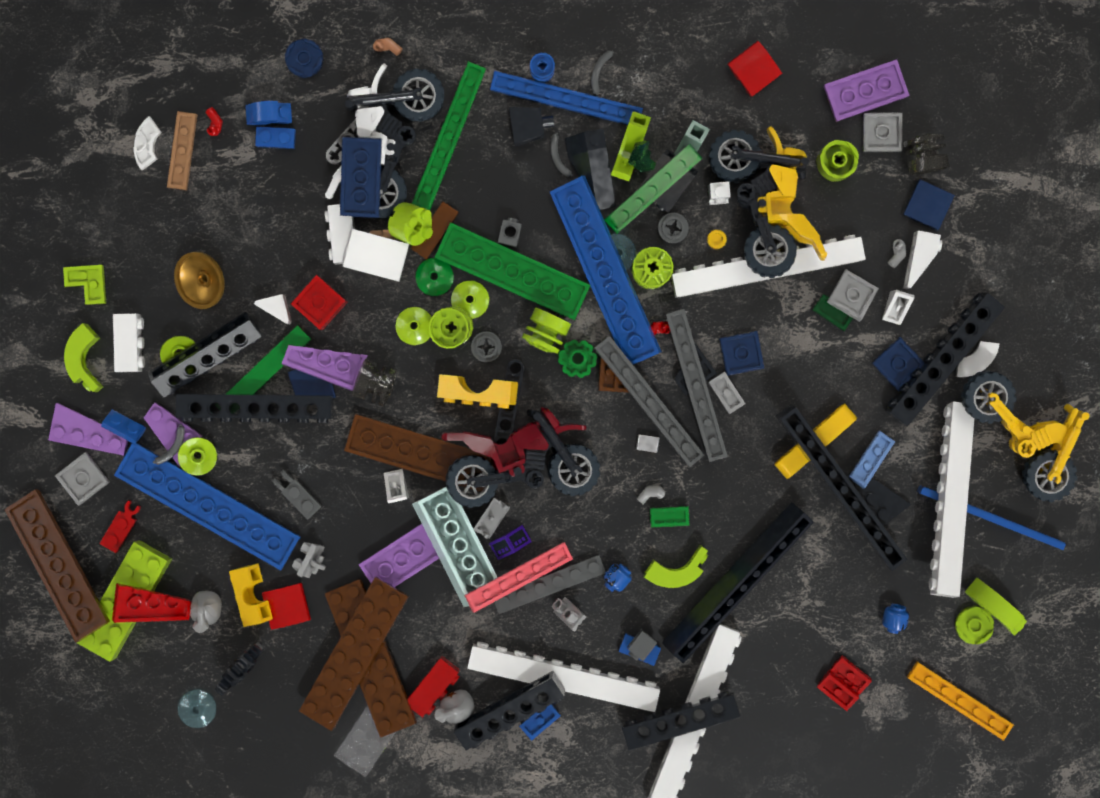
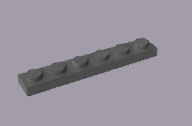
M596 555L539 577L494 603L498 613L501 614L605 574L606 571L600 556Z

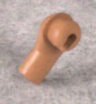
M391 38L378 39L373 44L375 51L390 50L396 56L403 50Z

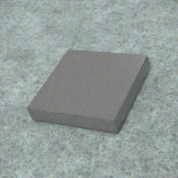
M863 113V152H902V113Z
M845 269L827 303L860 322L879 288Z
M87 452L83 453L55 475L78 506L110 483Z

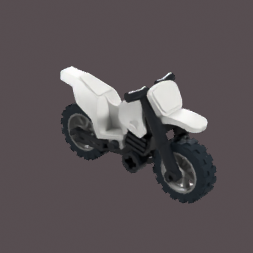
M383 64L378 70L371 88H368V86L349 90L347 98H349L345 102L347 110L352 112L355 107H358L355 113L357 136L359 138L382 139L381 165L383 166H381L380 198L383 197L387 206H380L379 218L393 216L395 213L393 211L394 208L406 201V184L402 176L394 169L399 162L401 150L403 147L413 144L416 136L414 129L409 126L403 127L402 122L388 112L386 105L393 104L403 117L418 122L434 117L443 105L444 89L442 83L435 74L425 69L406 71L399 76L391 92L377 94L380 78L387 68V65ZM416 81V88L413 90L408 85ZM419 81L425 82L428 85L421 89L419 88ZM430 87L433 96L424 95L423 93ZM423 98L432 99L428 107L425 105ZM414 102L412 108L407 103ZM421 102L424 109H415L416 104ZM406 131H409L412 139H407L406 142L403 140L401 133L405 134ZM341 166L332 176L333 179L325 193L328 199L333 198L341 182ZM393 184L396 193L387 192L388 187ZM386 194L395 196L391 203L385 197Z

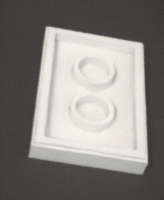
M352 229L343 267L400 282L409 244Z

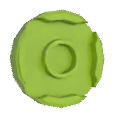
M977 606L967 607L957 615L955 630L964 642L976 645L982 644L992 636L994 620L991 614L983 608Z

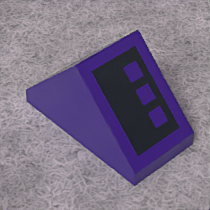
M523 525L489 544L497 559L500 560L517 552L532 541Z

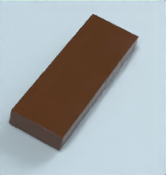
M442 202L432 216V236L420 245H413L411 250L427 260L446 233L450 222L454 221L459 212L445 202Z

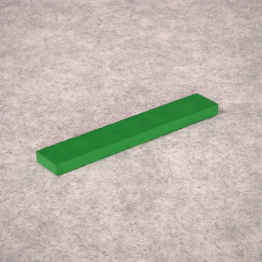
M688 144L604 220L618 234L694 167L702 157L691 144Z
M297 325L226 394L254 395L285 366L281 363L288 345L304 347L312 339ZM216 403L215 406L221 410L220 404ZM234 403L231 409L235 413L240 409L238 403Z

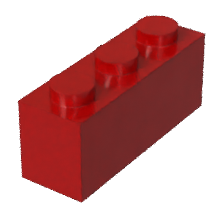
M441 656L408 697L411 709L422 718L425 714L430 715L436 707L434 705L436 700L439 699L441 701L448 692L445 689L449 684L453 686L460 676L457 674L460 669Z

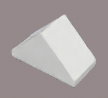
M899 290L890 291L882 320L901 325L915 295Z
M281 294L255 301L254 304L286 324H291L292 320L285 295Z
M403 469L384 473L388 503L408 499L409 494Z

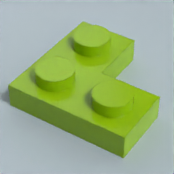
M104 265L63 267L65 287L84 286L86 305L106 304Z

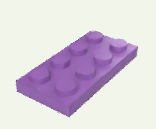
M897 60L827 83L823 86L836 122L909 96Z
M420 524L360 563L359 566L370 583H372L375 577H378L396 587L439 559L423 525Z

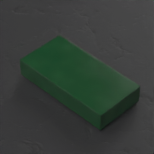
M822 294L812 311L840 330L845 331L853 318L827 303L829 297Z

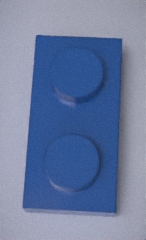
M256 127L255 146L295 149L296 130L290 128Z
M114 410L110 411L101 427L133 444L137 443L146 429L143 425Z
M551 704L543 712L532 714L519 727L532 741L556 721L561 714Z

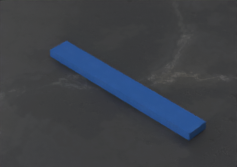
M494 71L490 91L625 125L629 124L633 111L640 114L643 111V108L498 71Z
M921 485L918 487V493L938 501L939 493ZM967 504V512L1061 550H1064L1066 546L1065 542Z

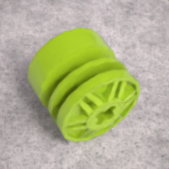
M658 247L643 249L637 254L632 263L631 273L633 279L639 286L645 289L660 288L670 279L673 273L672 258L665 250ZM655 263V267L658 268V270H654V272L652 273L650 272V268L648 267V265Z
M457 306L443 308L435 312L431 317L428 326L429 335L438 346L446 349L455 348L467 342L471 337L473 320L470 314L463 308ZM452 322L455 326H457V328L453 331L452 328L448 326Z
M535 308L530 320L537 324L536 328L527 326L526 329L533 332V334L530 336L523 333L522 338L530 345L542 351L558 354L559 349L552 345L553 343L563 344L556 336L557 334L566 336L571 324L546 311Z

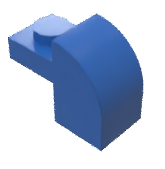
M261 101L245 105L247 125L264 126L270 123H292L291 103Z

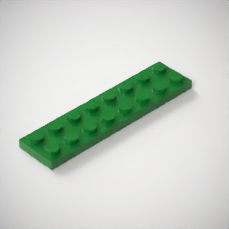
M451 222L435 255V258L574 321L590 287L587 283Z

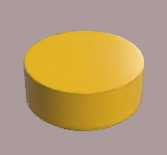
M713 230L707 236V243L713 249H720L726 244V235L721 230Z

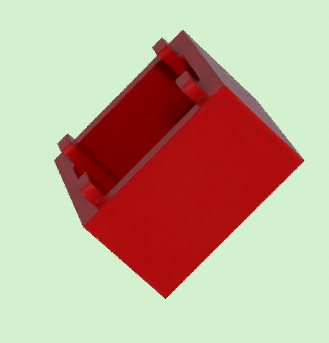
M316 275L291 305L319 330L323 331L348 302L321 277Z

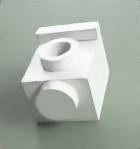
M729 182L710 183L708 185L709 205L729 203Z

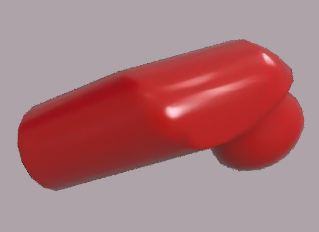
M211 107L205 112L211 120L207 133L210 136H217L221 132L223 121L216 110Z
M657 321L651 324L654 335L671 332L666 321Z

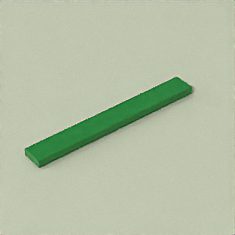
M468 61L412 201L413 205L431 210L486 68Z

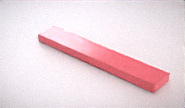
M565 542L464 596L472 612L475 613L573 560Z

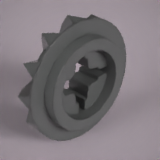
M668 213L659 221V235L668 243L681 242L688 234V222L681 214ZM676 220V228L681 231H674L672 236H670V229L666 226H671Z
M481 332L472 340L471 351L479 361H494L501 353V341L494 333ZM486 339L489 345L495 346V348L488 350L487 355L484 349L478 348V346L485 344Z

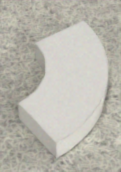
M150 116L139 126L133 147L136 162L141 170H144L158 160L154 145L162 132Z
M979 341L977 349L971 355L964 357L958 364L955 377L973 376L977 372H982L996 357L999 343Z

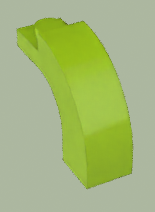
M632 112L611 173L612 176L630 181L651 117Z
M82 323L67 341L64 352L65 367L74 383L83 381L82 385L89 392H99L103 386L88 370L86 355L90 347L100 337L88 324Z
M699 545L688 563L677 569L666 568L653 559L643 577L658 586L666 588H678L688 585L703 573V570L698 565L706 561L708 550Z
M976 578L965 591L974 602L995 617L1014 636L1026 624L1025 617L1015 607L980 579Z

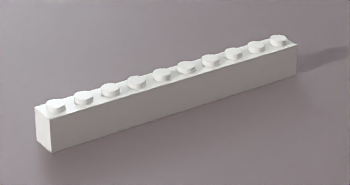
M849 235L845 236L842 241H837L836 238L825 240L823 246L827 252V257L824 261L819 259L812 245L806 244L807 248L799 249V246H797L795 262L790 270L782 276H775V278L866 260L862 238ZM757 255L758 259L762 262L765 256ZM777 255L775 257L776 263L783 259V257ZM742 257L733 258L731 263L724 264V261L713 262V266L706 268L705 264L694 266V270L686 271V268L674 270L675 274L671 275L675 298L774 279L766 276L764 278L759 274H755ZM768 258L765 264L772 265L773 262Z
M953 401L946 405L943 412L945 425L942 428V436H944V440L940 448L942 463L939 465V474H941L940 482L937 485L939 498L935 506L937 520L934 522V531L936 533L935 539L932 542L934 556L930 563L932 578L929 580L930 595L951 598L960 597L974 418L965 411L962 403Z
M720 624L713 631L685 703L692 702L693 705L700 703L699 699L710 696L711 699L718 697L717 694L720 693L719 686L721 682H725L727 672H725L727 666L731 665L735 655L732 654L734 648H738L742 637L738 630ZM697 709L694 711V716L702 719L705 713ZM680 715L677 723H686V718ZM706 728L671 738L648 798H678V790H682L685 784L684 775L690 771L692 766L691 757L697 753L699 743L697 742L700 736L703 737Z
M484 642L473 643L467 669L531 683L554 671L564 686L565 692L651 712L656 710L660 688L656 686L657 683L645 681V683L638 682L637 678L627 676L626 679L620 678L619 674L613 672L603 674L600 673L601 670L596 668L586 670L582 669V666L579 664L571 663L569 666L557 659L547 661L544 660L545 657L540 655L530 657L526 656V653L523 651L515 650L513 653L507 651L505 647L496 646V648L488 647L489 644Z

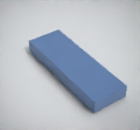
M878 431L848 478L863 489L866 488L895 441L883 432Z

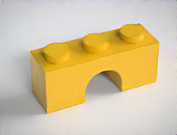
M259 564L248 565L229 571L243 627L261 624L273 619L268 600L259 601L253 592L254 586L263 582Z

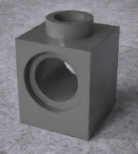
M509 217L507 220L503 219L498 244L517 248L522 224L519 223L518 219ZM508 227H513L516 230V234L513 237L506 236L505 230Z
M640 629L627 646L630 651L628 654L635 660L640 658L644 661L656 646L657 641Z

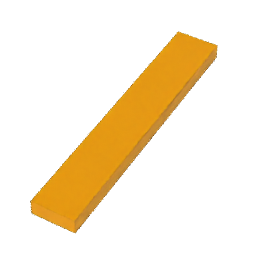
M917 661L907 675L908 679L1003 741L1014 726V724Z

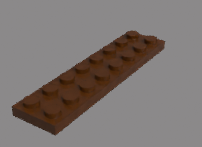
M358 414L354 416L344 451L445 482L446 473L450 465L456 459L465 455L481 456L494 467L490 457L474 452L470 448ZM468 467L463 471L466 474L471 473L472 467ZM475 467L474 474L483 472L479 468ZM462 473L459 474L458 481L464 480L465 476ZM465 483V484H458V485H459V486H462V487H466V486H467V483ZM477 487L476 490L481 492L484 487Z
M35 489L4 509L74 641L80 642L110 622L41 492Z
M378 577L374 578L299 712L330 731L334 730L408 600L409 596Z
M361 579L325 593L341 636L366 594ZM384 640L360 682V687L380 738L417 723Z

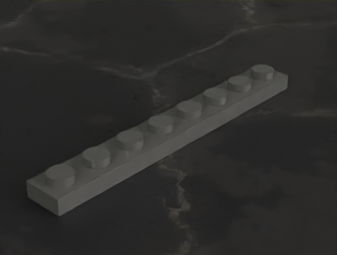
M685 309L665 314L708 460L712 462L726 458L728 455Z
M608 336L595 346V351L686 465L691 467L704 456L702 451L613 339Z

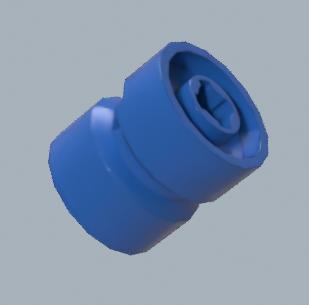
M538 53L533 56L530 61L532 78L541 83L552 79L555 71L553 58L547 53Z

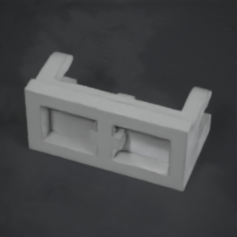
M494 497L475 525L474 531L482 534L486 539H490L510 509V506Z

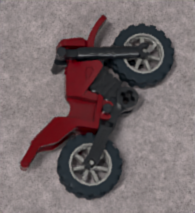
M541 407L540 412L528 409L527 415L533 417L535 422H530L511 433L504 444H495L491 437L472 432H444L441 434V438L444 441H463L472 451L490 457L494 465L493 467L485 458L476 455H465L456 459L446 473L445 479L448 493L458 504L473 508L488 503L491 497L495 495L498 484L524 481L531 488H539L544 482L541 469L544 470L545 455L547 450L552 447L554 454H552L551 460L548 462V476L551 483L563 494L570 496L583 495L585 492L592 490V487L597 484V479L600 476V464L596 455L590 449L578 444L564 445L557 434L573 429L586 430L587 426L574 423L559 424V421L548 408ZM577 456L583 458L585 461L578 465ZM562 463L565 469H560ZM586 464L588 468L587 473L583 472L581 468ZM468 467H472L471 473L466 474L463 471ZM475 467L479 468L483 472L474 474ZM567 472L569 475L564 481L560 473ZM462 473L465 476L464 480L458 481V476ZM579 473L585 475L581 482H579L578 478ZM532 474H535L537 478H534L533 482H531L529 478H532ZM572 476L575 477L576 484L568 483ZM467 483V486L462 492L459 489L458 484ZM470 486L473 488L475 495L466 494ZM477 487H484L481 492L477 493Z

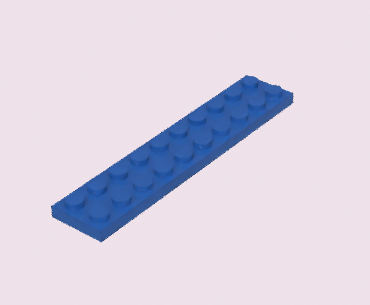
M581 176L550 191L617 346L632 365L661 353V349L586 177Z
M138 443L131 444L114 476L275 568L283 569L301 536L196 476L185 472L182 468L169 461L160 465L154 464L153 461L159 455Z

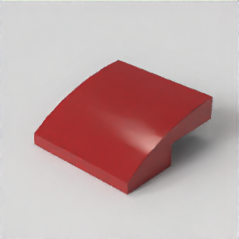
M756 41L727 64L736 79L740 80L751 97L782 74L777 64L759 41Z
M302 583L262 592L263 600H268L273 617V619L269 620L271 630L311 620Z
M842 655L825 674L817 688L844 710L848 711L859 699V695L872 682V679Z

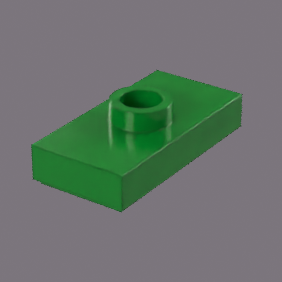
M689 506L650 508L651 527L690 526Z

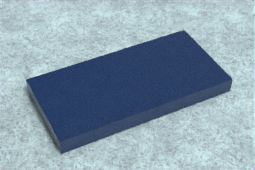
M342 137L340 216L380 217L382 139Z

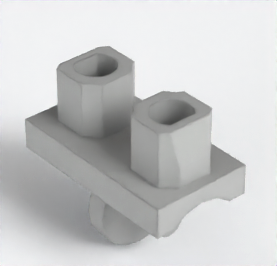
M308 542L303 543L300 551L306 554L304 560L296 558L292 564V567L298 571V576L310 578L312 573L316 575L318 569L325 570L326 566L322 564L324 557L321 556L325 548L324 546Z
M566 597L563 600L558 598L552 605L553 612L574 632L577 630L578 625L582 624V621L587 617Z

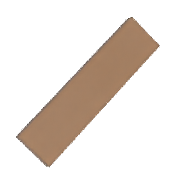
M177 111L167 188L186 191L188 189L197 114Z

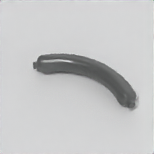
M613 50L606 51L597 60L593 68L591 87L596 96L600 92V71L606 61L613 56Z
M555 132L550 142L552 160L564 176L572 178V171L560 159L558 153L559 135Z
M182 424L177 427V435L172 447L165 454L155 458L154 464L160 465L165 463L178 452L185 434V428Z

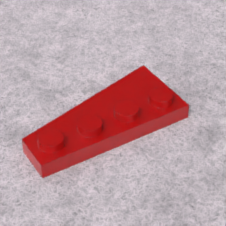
M116 583L112 621L114 623L189 620L191 601L186 598Z

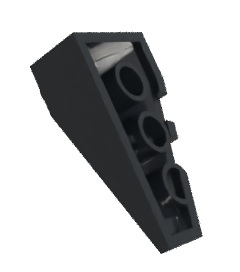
M604 130L586 131L565 138L568 158L575 168L579 177H586L599 209L616 207Z

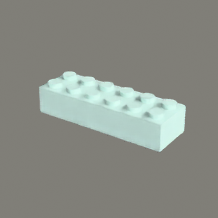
M444 487L416 501L412 505L463 607H467L469 604L464 595L497 578V575L464 509L453 500L447 488Z

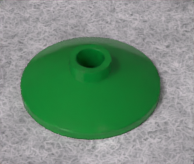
M430 258L419 265L415 278L419 289L423 293L430 296H440L451 288L454 274L449 264L436 258ZM432 273H436L438 275V278L436 280L431 279Z

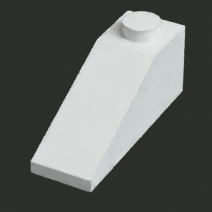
M923 231L914 232L903 289L911 288L937 253L940 252L942 247L941 235Z

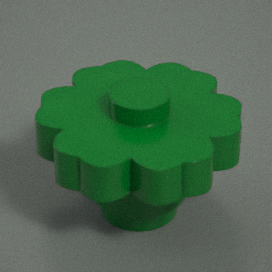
M574 339L565 343V350L559 352L558 363L563 365L562 371L569 377L577 375L579 378H583L591 373L590 368L596 366L597 355L592 353L593 346L585 340L578 343Z

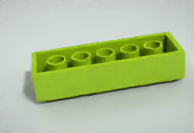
M140 540L133 542L100 600V604L110 622L77 643L109 662L116 659L136 622L114 623L112 621L116 583L154 591L172 558Z

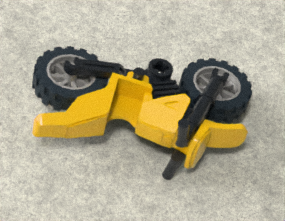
M771 126L767 128V133L775 146L776 154L763 152L759 147L758 141L753 139L751 134H746L745 131L740 130V132H736V130H731L728 133L726 131L722 133V136H718L715 139L710 150V165L718 178L724 179L725 182L729 183L730 181L740 183V181L745 182L748 178L753 177L757 170L766 169L763 174L751 180V184L744 183L737 190L738 205L750 210L753 223L757 229L750 233L745 243L744 257L748 267L755 274H759L764 278L765 276L769 278L782 276L790 270L795 262L797 246L794 238L800 243L812 245L819 259L824 261L827 257V252L820 240V235L804 215L793 214L790 208L796 196L798 175L800 179L806 178V167L809 159L805 152L790 147L783 149L776 131ZM735 144V146L732 147V150L727 147L729 145ZM738 144L744 146L745 149L738 147ZM725 149L730 155L721 156V153ZM729 159H730L731 161L729 162L728 166L726 167V166L722 163V160H729ZM730 167H737L738 169L734 170L730 169ZM773 238L779 240L781 243L776 245V243H774ZM758 243L762 246L763 250L756 251ZM784 246L785 254L778 252L777 249ZM757 255H765L762 262L758 259ZM776 255L783 257L778 263L775 260ZM768 258L773 262L772 265L765 264Z

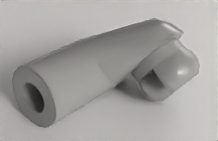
M896 239L893 242L894 256L887 262L892 268H895L906 257V245L901 239Z
M659 485L647 486L636 499L644 505L650 497L663 498L665 491Z

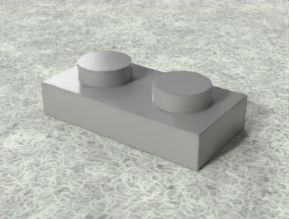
M725 372L708 382L728 414L745 405V402Z

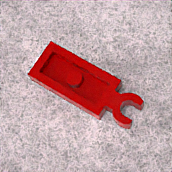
M131 500L125 504V512L118 511L100 542L102 546L114 553L119 552L137 519L133 518V515L137 514L141 509V506H137L134 511L131 510Z

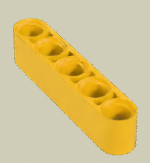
M844 403L816 426L813 431L826 447L854 423L857 417ZM795 445L777 460L774 465L788 479L809 461L798 446Z

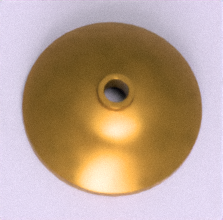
M203 252L187 253L179 259L174 271V280L177 291L182 299L190 306L198 309H207L216 305L222 298L225 284L223 273L217 262Z

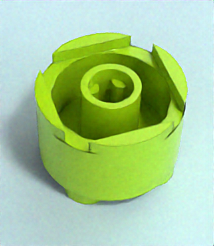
M834 140L819 152L816 159L818 171L831 182L844 180L855 172L859 154L850 142ZM840 158L841 161L836 164L834 160Z
M407 202L400 203L394 208L393 211L395 213L393 217L390 216L388 221V230L391 236L414 246L420 245L432 236L430 210Z

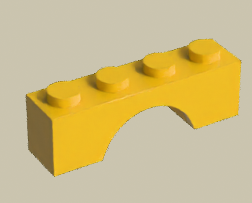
M439 374L437 397L444 398V402L455 403V399L462 400L461 404L473 405V401L480 402L479 406L491 407V403H496L498 408L509 409V405H516L518 382L493 380L488 389L481 393H475L467 386L464 377Z

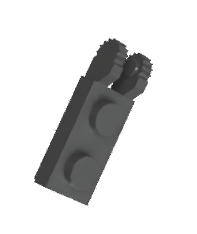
M283 469L280 473L290 484L285 487L277 478H274L272 482L297 510L309 520L322 505L297 479H294Z

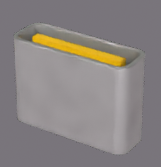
M638 434L636 450L657 453L660 438Z

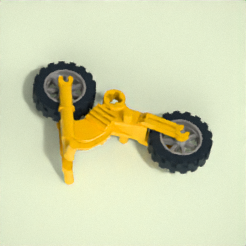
M989 370L977 372L974 377L971 376L968 379V383H965L963 386L964 392L961 393L963 398L962 405L965 407V411L974 419L988 424L1001 421L1002 425L1011 433L1012 437L1009 440L1011 450L1022 457H1029L1030 459L1024 464L1025 470L1022 471V476H1024L1022 480L1024 485H1026V489L1042 501L1054 502V500L1059 501L1064 496H1068L1070 494L1069 491L1074 489V483L1077 481L1075 473L1077 469L1073 465L1074 462L1070 459V454L1081 432L1084 420H1088L1090 417L1089 413L1079 411L1070 404H1066L1064 410L1069 414L1063 424L1057 421H1046L1027 426L1010 412L1015 407L1013 404L1016 402V390L1012 386L1013 383L1006 376ZM990 383L989 389H985L983 385ZM994 384L998 385L1000 389L992 392ZM979 389H981L980 392H981L982 394H981V395H976V394H977V391H978ZM1002 393V398L1000 400L998 394ZM976 399L983 400L979 406L976 404ZM985 404L989 407V411L982 410ZM1053 444V447H1051L1050 449H1045V451H1041L1042 448H1045L1046 446ZM1044 477L1042 482L1038 484L1037 478ZM1049 481L1050 488L1044 489L1043 486Z

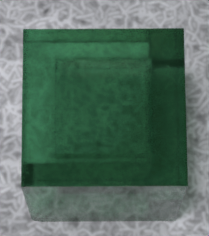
M647 140L635 143L628 161L630 165L640 172L654 170L656 162L649 158L651 151L648 150L650 142Z

